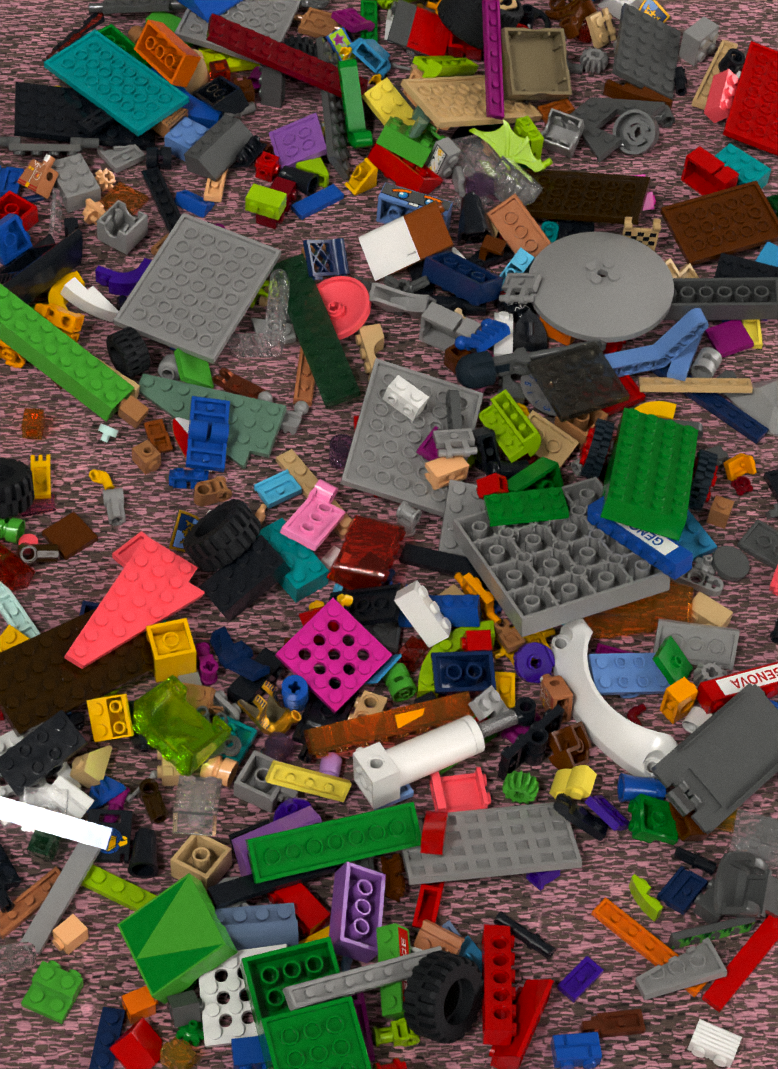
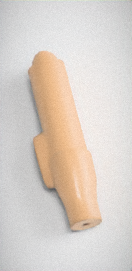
M261 504L255 513L261 525L266 517L265 510L267 506L265 504Z

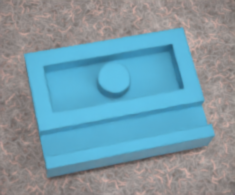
M288 469L254 485V490L258 492V496L268 509L302 493L301 486L289 474Z

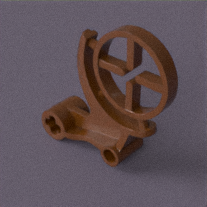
M549 0L551 9L549 11L546 10L545 14L553 20L562 19L559 26L564 28V34L567 39H573L578 36L579 29L584 19H586L585 17L597 12L592 0H568L569 4L567 5L566 0ZM556 1H560V2L556 5V7H554L555 2H556Z

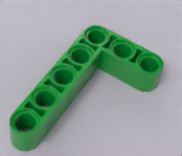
M356 59L338 61L349 146L355 149L373 146L371 131L366 129Z

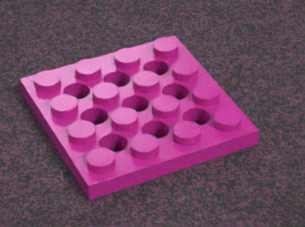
M332 598L275 656L294 675L303 677L308 688L335 714L391 658L392 654L343 606ZM328 623H337L339 630L336 632L330 631ZM321 636L325 643L322 646H318L314 643L313 638ZM343 637H351L354 641L353 645L346 646L343 643ZM301 650H307L310 653L308 660L300 658L299 652ZM331 650L337 651L339 659H330L328 652ZM359 651H366L368 659L365 661L360 660L357 653ZM317 664L323 665L325 673L317 674L314 671V666ZM345 665L353 666L354 673L351 675L346 674L343 667ZM337 679L340 682V687L338 689L331 688L329 680Z

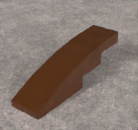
M610 79L605 82L603 95L612 99L665 102V105H668L670 109L672 108L673 100L645 86L639 89L627 82L624 86Z

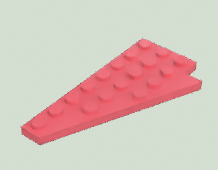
M145 536L64 658L83 669L145 632L146 626L158 624L202 598L205 592L189 582L198 567L148 536Z

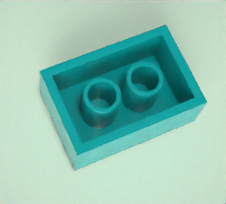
M729 143L715 155L716 158L725 163V167L729 166L739 173L736 186L757 180L762 189L768 183L771 169L733 144Z

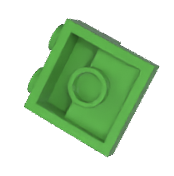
M50 960L48 963L42 961L32 978V985L23 998L21 1006L63 1024L84 986L83 978H81V974L76 970L70 969L67 972L61 969V965L55 961Z

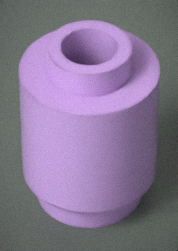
M334 752L322 755L319 772L339 777L342 758Z

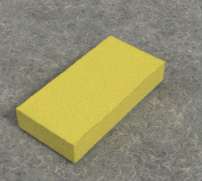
M741 320V323L754 342V347L751 348L762 349L760 320Z

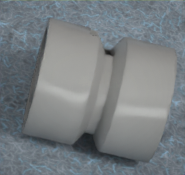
M710 347L701 349L690 368L691 375L694 378H713L722 362L721 354Z

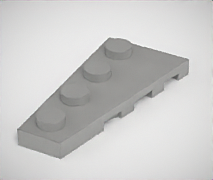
M708 937L702 940L700 945L696 947L693 945L686 949L684 954L678 957L675 955L668 959L666 964L662 966L657 965L636 977L635 984L643 999L647 1000L727 976V969Z

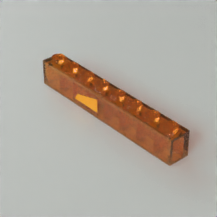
M469 691L303 730L309 755L315 754L316 758L328 756V751L336 749V753L349 750L348 746L365 747L369 746L368 741L372 740L382 743L389 741V736L396 735L398 739L409 736V731L416 730L417 734L429 731L428 727L436 725L438 728L466 715L474 716L473 711L468 705L471 702Z

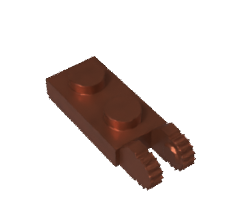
M223 367L219 370L221 377L215 375L212 379L213 383L225 391L258 399V395L266 391Z

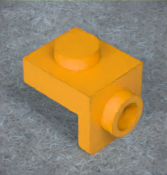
M739 453L723 462L727 479L731 481L745 473L752 475L757 473L755 460L750 455Z

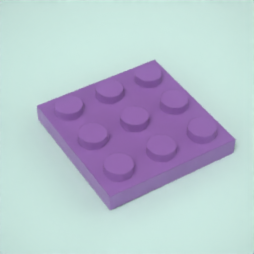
M317 113L269 132L274 153L280 157L279 165H281V169L285 165L296 167L297 162L319 158L327 154L326 140Z

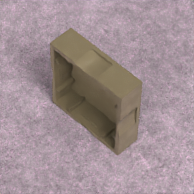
M504 27L501 29L504 100H561L572 95L570 74L566 61L567 50L564 28L534 30Z

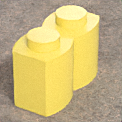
M587 765L575 766L572 769H560L555 774L549 794L554 799L561 793L570 796L572 800L587 798L591 794L597 774Z

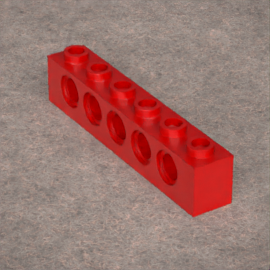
M484 924L482 979L484 986L482 990L484 991V996L482 998L483 1044L510 1046L511 1038L516 1037L517 1024L512 1022V1019L516 1017V1005L512 1004L516 996V987H512V983H515V970L511 969V966H514L515 952H511V949H514L515 937L511 935L510 926Z

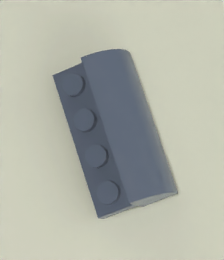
M294 903L215 909L219 921L225 926L237 951L287 944V947L298 945V922L295 916Z

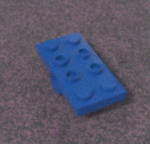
M196 396L191 397L186 468L224 472L229 435L230 401Z

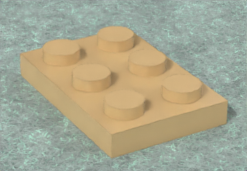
M532 410L527 418L541 436V445L534 456L538 459L545 457L558 462L559 468H561L577 448L579 442Z

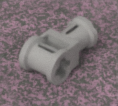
M406 501L400 504L396 512L397 522L400 524L398 527L399 534L405 538L412 537L415 534V526L422 515L421 510L410 507Z

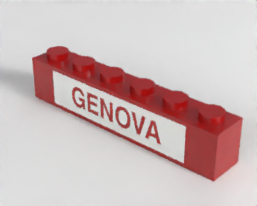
M778 662L700 682L697 688L696 699L706 714L717 712L749 683L752 686L756 684L764 691L767 698H772L778 695Z

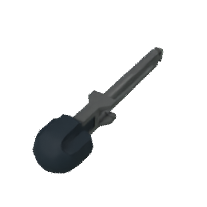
M596 340L528 353L524 347L517 348L513 353L494 357L488 351L472 353L461 357L455 368L456 377L462 386L469 389L492 386L496 381V377L510 374L529 375V368L595 355L598 351L602 353L606 349V343L602 340H599L598 343Z

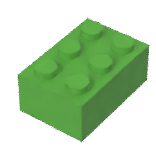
M390 117L376 143L422 168L436 141L427 133H422L417 138L409 137L412 125L404 124L403 120L398 117Z

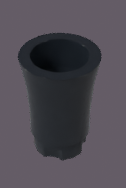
M287 165L279 173V177L296 182V190L306 196L314 194L318 188L320 177L317 173L307 172Z
M526 459L516 460L513 463L503 460L489 461L485 469L486 476L498 473L505 476L508 480L528 467L529 462Z
M140 828L135 832L131 859L128 866V873L133 877L152 878L158 874L157 835L154 830Z

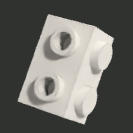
M399 375L390 383L383 396L384 401L412 421L424 410L429 396Z

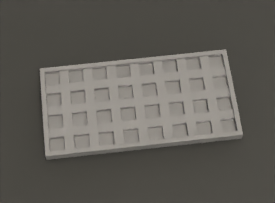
M554 802L448 812L442 855L420 853L421 845L401 850L409 885L582 868V859L571 824L565 817L554 810ZM417 815L422 837L425 815Z

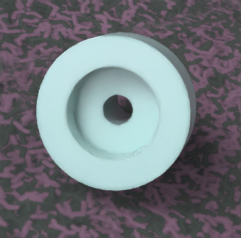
M104 424L99 426L98 431L103 433L100 440L108 443L110 436L116 438L118 430Z

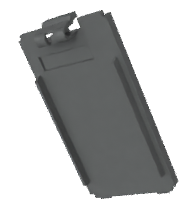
M751 683L746 685L651 768L652 773L666 789L671 784L675 787L665 795L669 802L682 817L694 809L695 813L691 818L707 835L778 772V709L756 684L753 686Z

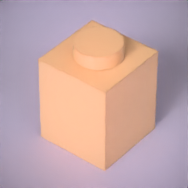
M74 914L52 930L54 946L59 951L64 950L68 955L89 938L88 928Z

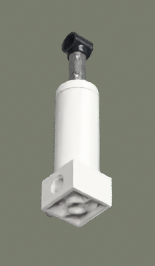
M522 697L516 701L515 706L510 708L509 711L479 724L476 723L472 716L466 715L386 750L380 742L366 748L358 747L353 753L354 781L372 808L377 809L400 799V787L485 750L484 738L513 725L531 726L536 718V703L529 697Z

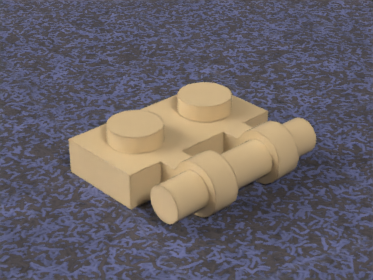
M608 7L602 8L603 15L601 11H597L585 17L594 48L596 47L597 49L610 43L608 36L610 41L617 39L615 34L616 28L613 27L612 14L609 13Z

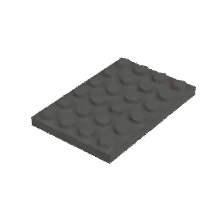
M624 3L621 8L612 74L640 88L645 86L672 100L681 32L636 9L634 6Z

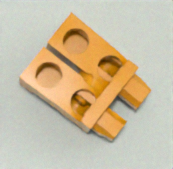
M38 303L35 305L34 310L76 343L78 342L80 335L78 332L81 331L85 315L71 312L54 303Z

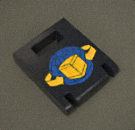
M88 810L89 822L113 828L108 849H101L94 863L120 864L121 854H125L124 864H129L132 811ZM100 816L121 817V822H100Z

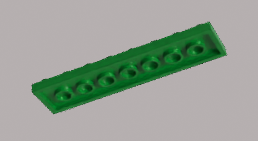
M409 802L254 837L245 841L255 884L420 846L421 833L414 802Z

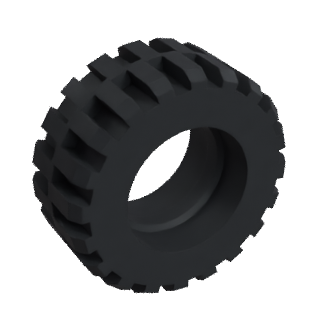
M0 458V518L7 519L10 516L14 517L18 513L25 512L32 505L35 498L31 469L23 462L11 458Z
M231 499L222 505H218L202 517L191 528V531L187 533L183 541V547L185 552L202 571L214 572L232 563L234 559L241 556L254 543L256 536L260 533L261 524L242 500Z
M438 950L427 954L426 957L418 961L419 965L413 968L411 977H408L406 982L408 985L404 989L403 994L405 997L403 1002L405 1013L403 1014L409 1028L415 1034L439 1043L450 1044L462 1039L465 1033L472 1029L473 1022H476L478 1011H481L482 1007L481 1000L484 996V991L482 990L484 981L481 978V971L474 961L450 952Z

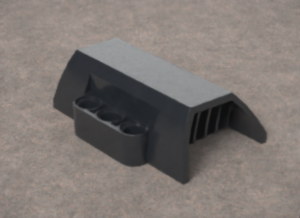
M79 228L59 243H55L52 235L48 234L11 262L0 267V284L28 304L81 264L83 249L81 230Z

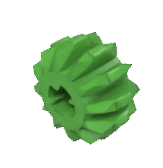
M522 770L520 772L513 771L512 774L509 773L505 777L502 787L505 798L511 799L512 802L529 804L530 801H534L537 797L539 782L536 781L535 776H530V772L523 773Z

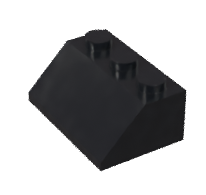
M221 75L192 92L193 96L211 108L227 113H241L249 106L242 89Z

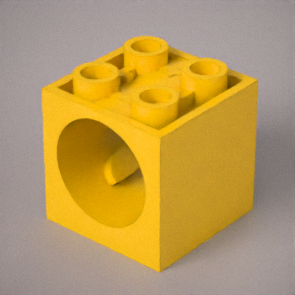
M187 618L146 626V639L150 643L154 660L153 674L156 682L176 679L180 675L196 672V649Z

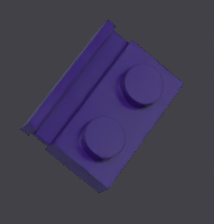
M594 795L587 798L585 803L614 831L628 829L630 821L605 797Z

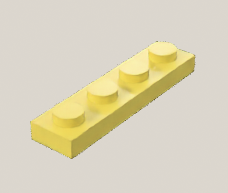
M275 760L272 761L265 777L267 783L340 802L345 801L352 785L350 780Z

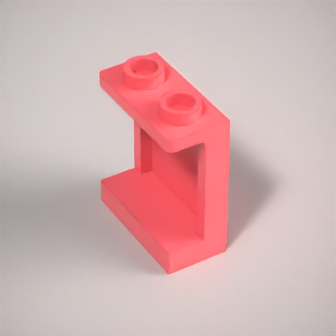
M476 767L475 773L444 777H440L439 771L430 774L429 785L435 811L448 813L488 809V805H491L490 792H486L485 786H487L486 774H482L481 767Z

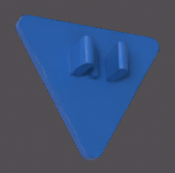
M105 775L104 779L100 780L99 785L91 786L89 797L95 801L89 809H98L125 791L126 786Z

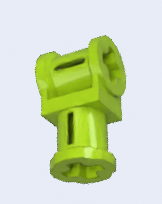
M405 1018L391 1021L388 1027H372L375 1047L392 1042L394 1047H407L420 1042L419 1036L409 1028Z

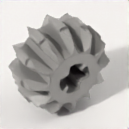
M591 47L588 50L584 49L580 56V64H583V69L586 72L591 71L592 74L594 72L598 74L600 71L604 72L608 65L607 52H603L602 49H597L596 47L594 49Z
M706 660L704 664L699 663L694 670L693 684L699 686L700 682L726 676L727 670H723V664L716 665V661L710 663Z

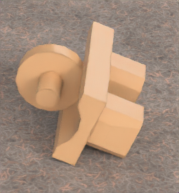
M90 198L86 199V207L82 213L84 221L87 224L94 223L97 226V220L106 212L104 206L99 201L94 202Z

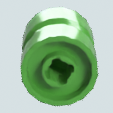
M9 517L7 519L0 518V540L5 538L7 542L18 545L19 538L24 534L25 520L16 517L11 519Z
M403 663L394 664L382 677L394 702L408 700L417 692V687Z

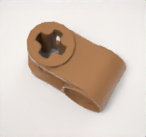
M218 476L210 480L198 482L194 487V503L197 506L203 507L230 499L233 494L226 485V478Z

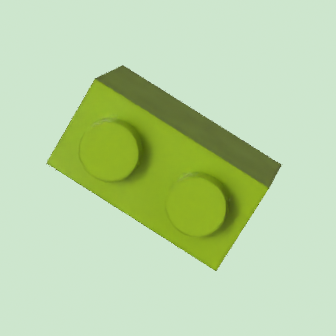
M253 183L245 197V210L279 220L286 207L287 193Z

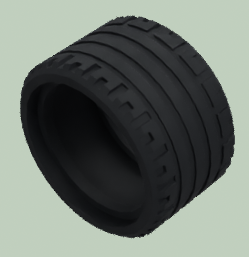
M441 0L437 11L440 20L446 28L465 43L484 51L482 0ZM503 0L500 5L509 6L512 4V1ZM516 0L517 8L506 11L500 8L501 29L504 27L516 28L524 16L523 7L519 0Z

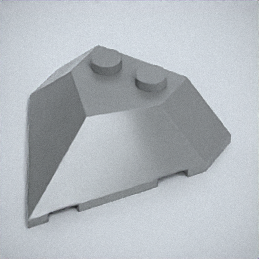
M778 378L752 383V393H721L723 396H727L733 405L769 429L768 434L778 437Z

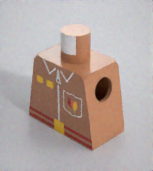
M48 154L45 155L42 163L33 159L17 183L48 199L58 177V172L51 168L56 159Z
M544 674L540 678V700L545 712L550 708L556 707L558 703L564 709L561 723L571 721L573 701L571 690L562 676L552 677L550 674Z

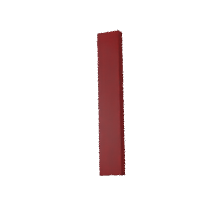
M769 915L726 967L727 976L714 981L702 996L703 1001L719 1013L777 943L778 918Z

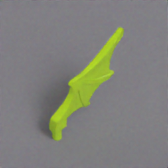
M503 120L504 124L495 131L484 132L476 128L469 130V132L488 143L498 153L506 169H510L512 165L518 163L526 165L537 173L553 164L551 158L544 161L536 159L530 149L529 136L525 138L519 137L512 131L510 124Z

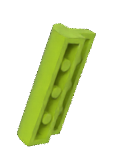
M415 56L412 61L419 70L424 72L423 78L472 76L479 67V65L468 58H454L453 56Z
M505 389L490 399L492 405L479 412L478 418L485 427L495 431L498 446L509 461L513 463L525 454L532 457L541 445V436Z

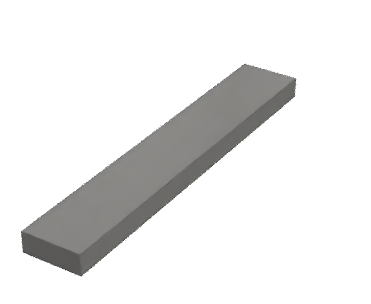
M78 842L20 941V946L39 955L42 953L53 934L52 930L57 927L101 848Z

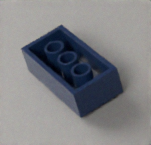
M449 250L425 257L421 276H427L431 284L442 287V290L449 291L455 294L456 297L469 301L474 306L498 299L504 279Z

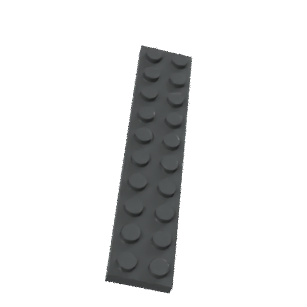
M322 36L316 38L318 59L338 67L339 57L336 52L333 53L330 43L326 42ZM321 89L327 159L341 178L345 180L350 178L349 170L351 168L348 162L349 153L346 148L348 141L345 137L347 130L344 125L343 102L341 97Z

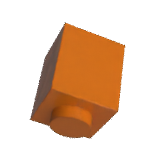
M147 986L121 996L122 1007L126 1011L130 1024L137 1022L141 1017L145 1019L156 1014L158 1000L151 996Z

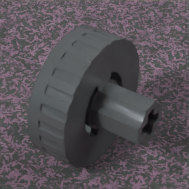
M638 109L628 110L622 113L615 121L613 135L621 139L622 145L618 148L627 154H645L654 148L659 139L658 122L649 112Z

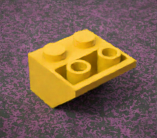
M126 693L86 700L94 742L134 736Z

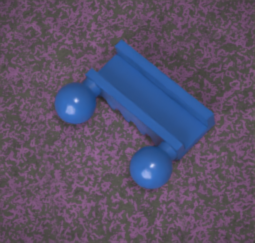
M487 318L481 322V331L477 330L476 334L472 333L471 338L458 336L454 344L458 350L470 351L475 348L477 353L483 352L511 334L510 328L506 323Z

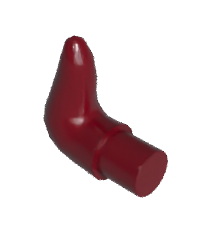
M640 704L631 708L627 713V719L642 726L637 716L646 711L645 705Z

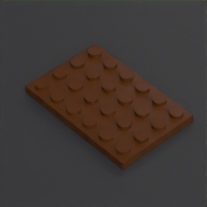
M757 180L661 207L660 210L687 264L690 263L692 266L720 258L721 253L730 255L764 245L767 242L778 241V218Z

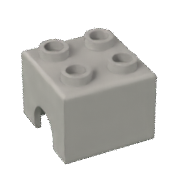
M551 108L544 131H541L544 137L542 148L572 158L585 127L583 119Z
M117 200L97 220V239L126 255L148 234V215L138 211V217L132 216L126 208V203Z

